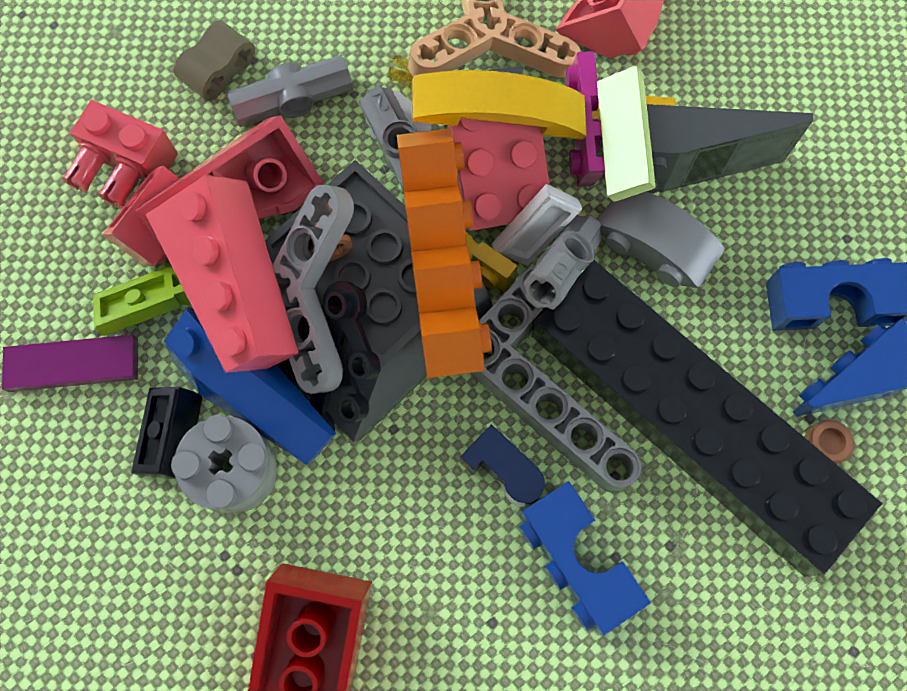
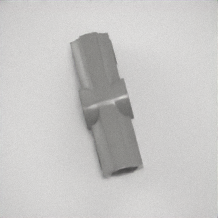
M341 54L304 67H300L296 63L278 65L269 72L267 79L227 91V95L239 127L279 114L286 118L303 116L311 111L314 103L352 91L354 88L346 61Z
M378 86L367 91V94L359 100V104L383 150L386 164L393 170L403 189L399 151L393 147L398 144L397 135L416 133L417 129L408 121L391 87L384 88Z
M576 215L561 231L552 245L537 259L535 268L523 284L527 293L525 298L537 309L541 307L555 309L563 301L579 274L594 260V251L603 237L600 231L602 224L592 215Z

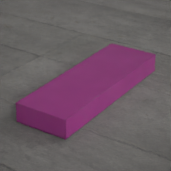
M133 334L3 347L2 389L7 392L138 380V338Z

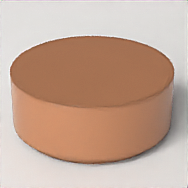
M835 420L818 422L811 426L804 436L836 464L846 461L854 450L852 433L844 424Z

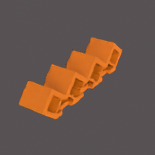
M450 128L397 135L427 378L485 371L483 353L492 351L488 323L479 324L475 307L474 289L482 288V277L479 260H470L466 243L465 229L473 228V215L470 200L462 201L458 187L457 170L465 169L462 142L454 143Z

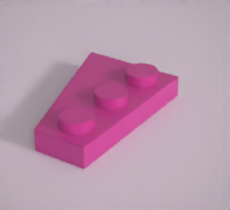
M595 51L577 52L572 67L566 68V86L585 95L586 137L583 140L575 139V150H570L569 153L570 175H577V187L594 186L605 173L604 157H596V153L600 151L602 140L601 121L592 117V111H597L599 104Z

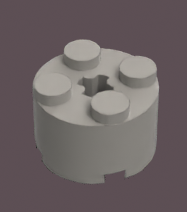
M216 414L191 428L179 443L171 463L172 472L175 474L178 486L184 495L192 502L218 513L234 514L256 508L269 496L276 483V456L270 442L249 423L230 416ZM227 459L233 466L229 473H226L222 467V464Z

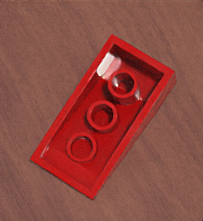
M281 563L266 581L248 691H351L365 626L372 581Z

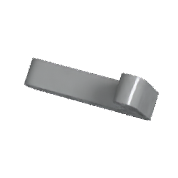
M535 266L531 267L518 278L479 320V324L488 323L493 355L488 360H484L485 371L469 374L599 487L612 493L624 491L636 482L641 474L642 464L639 456L515 350L532 332L535 321L547 309V307L537 309L525 298L527 293L523 283L535 268ZM505 315H514L521 321V325L514 329L505 328L500 324L499 319ZM509 373H518L525 379L526 386L522 389L513 390L506 387L502 379ZM543 401H550L558 407L560 414L555 419H545L538 414L536 405ZM576 430L588 432L593 439V447L587 450L577 448L572 443L571 433ZM617 459L625 464L628 471L626 480H615L608 474L606 469L608 460Z

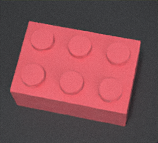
M464 118L460 119L457 126L448 125L454 143L462 142L465 169L457 170V179L462 201L470 200L473 228H467L469 231L510 224L545 184L550 185L541 127Z

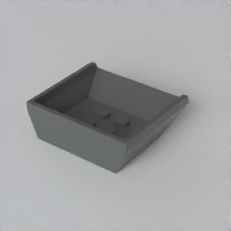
M354 160L327 184L341 187L352 196L354 212L344 234L351 238L353 247L343 257L328 262L315 287V291L322 306L325 291L332 283L336 281H349L360 287L367 298V310L363 318L360 319L372 352L379 357L381 363L380 372L375 378L363 381L356 380L360 393L365 396L369 403V414L361 421L354 423L344 422L339 417L337 411L338 401L342 397L338 387L331 391L326 410L331 415L334 423L353 442L362 440L427 377L406 207L362 165ZM301 208L265 240L272 264ZM310 235L307 236L303 244V253L307 260L313 256L312 250L314 248ZM483 281L481 289H474L478 320L493 306ZM345 335L342 347L349 361V358L354 353ZM363 360L362 366L364 371L366 372L367 365L366 362ZM301 389L309 398L311 397V393H307L303 389ZM351 403L352 411L355 414V406Z

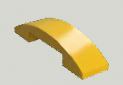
M483 70L432 72L414 75L412 79V122L457 126L460 119L464 118L542 127V135L582 140L586 137L585 95L565 85L529 75Z

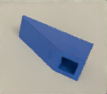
M901 318L888 328L882 323L873 328L860 340L865 347L858 354L855 355L850 350L830 367L835 373L830 379L824 383L818 378L799 394V397L804 402L793 413L799 417L890 397L907 389V323Z

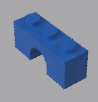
M880 258L868 261L865 264L849 265L847 260H835L827 262L822 266L806 267L804 262H791L780 266L766 282L772 331L816 329L831 316L829 296L843 298L853 307L857 327H875L880 323L884 326H891L901 318L905 322L907 321V262L892 263V260L889 258Z
M569 481L521 512L520 517L524 523L518 526L520 532L533 550L539 546L550 562L544 566L546 572L559 590L565 587L568 589L576 602L571 607V610L586 632L594 629L597 635L604 636L651 604L623 561L614 564L602 573L590 572L579 564L574 553L575 539L582 529L596 520Z

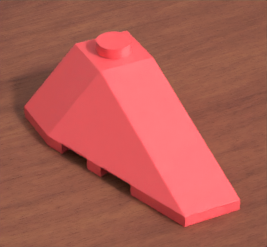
M577 0L566 13L556 30L558 34L607 58L623 54L632 56L646 47L649 37L658 24L664 0Z
M280 115L267 118L135 211L159 242L146 214L204 175L247 181L259 220L296 210L304 204L313 188L325 184Z

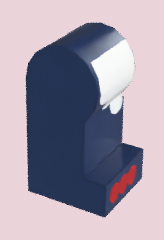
M492 424L460 456V464L472 475L480 467L487 471L503 486L506 498L515 506H531L538 501L544 491L545 480L540 469Z

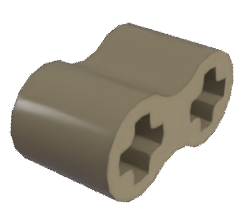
M216 21L205 30L202 38L196 45L180 54L174 64V76L202 98L211 101L224 91L232 77L244 71L250 65L254 58L255 46L224 21Z

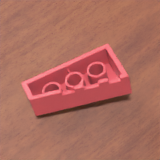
M204 175L146 214L226 373L268 369L299 354L247 181Z

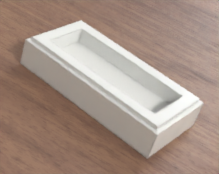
M545 184L492 243L494 250L506 258L528 266L582 210L579 199Z

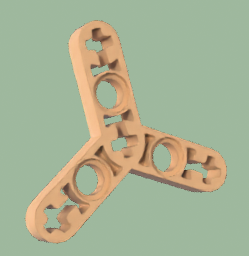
M461 0L464 12L463 17L412 44L408 59V70L413 76L432 72L453 71L480 55L492 51L553 77L566 78V68L572 67L577 52L581 51L573 40L506 13L502 0H489L486 2ZM484 17H488L487 25L482 24ZM521 37L530 40L534 46L528 48L522 47L515 41V39ZM448 40H463L468 47L463 49L455 48L449 44ZM541 47L546 49L544 53L540 51ZM557 56H563L565 59H560Z

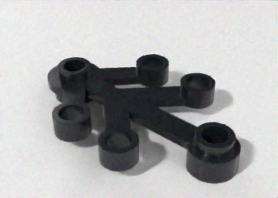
M336 281L326 289L321 308L343 368L342 380L338 386L342 396L337 404L338 415L344 422L354 423L364 420L369 414V403L365 396L360 393L356 380L363 381L375 378L380 372L381 363L379 357L372 352L360 319L363 318L367 310L365 293L360 287L349 281ZM303 316L298 323V333L301 339L305 341L309 335L310 327L307 319ZM345 335L354 353L349 358V361L342 347ZM289 359L278 363L277 366L293 384L297 383ZM363 360L366 362L367 365L366 372L364 371L362 366ZM321 368L316 372V375L322 372ZM331 391L311 394L309 403L335 431L334 420L326 411ZM351 403L355 406V414L352 411Z

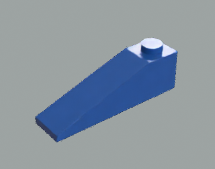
M193 308L184 311L164 339L173 363L201 396L231 416L249 423L263 437L304 464L311 463L336 435L335 431L277 364L263 370L226 373Z

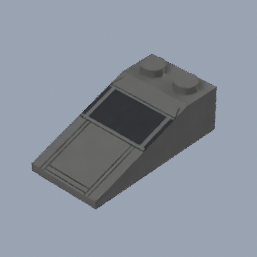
M647 104L656 188L646 192L652 194L665 192L782 163L787 159L813 122V113Z

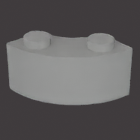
M643 192L616 202L611 200L598 219L602 224L600 231L605 237V244L609 249L620 255H629L644 263L656 272L662 282L671 287H679L681 285L699 289L725 250L716 236L700 221L677 205L649 192Z

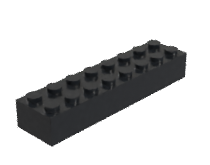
M595 260L577 277L563 301L553 310L547 308L535 321L531 337L804 577L825 575L883 504Z

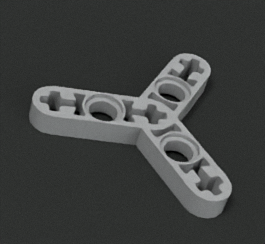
M318 185L308 194L272 264L299 354L289 358L300 388L311 394L334 391L339 386L343 376L342 363L318 300L315 287L351 221L354 203L352 196L347 190L330 185ZM310 235L314 240L315 250L313 256L307 260L303 253V244L307 236ZM303 316L307 319L310 327L309 335L305 341L301 339L298 333V323ZM321 368L322 372L316 375V372Z

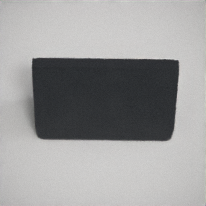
M153 387L149 389L131 474L176 479L171 468L172 459L182 438L191 428L198 424L203 399L199 393L182 387Z

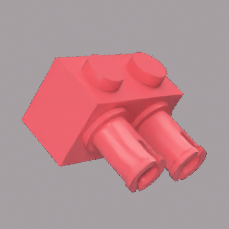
M91 99L70 132L71 136L79 144L80 152L61 179L72 188L87 193L89 186L102 165L107 164L113 167L114 170L102 190L98 192V196L105 202L113 206L115 204L117 208L122 209L138 180H145L152 169L160 166H165L169 170L178 152L163 129Z

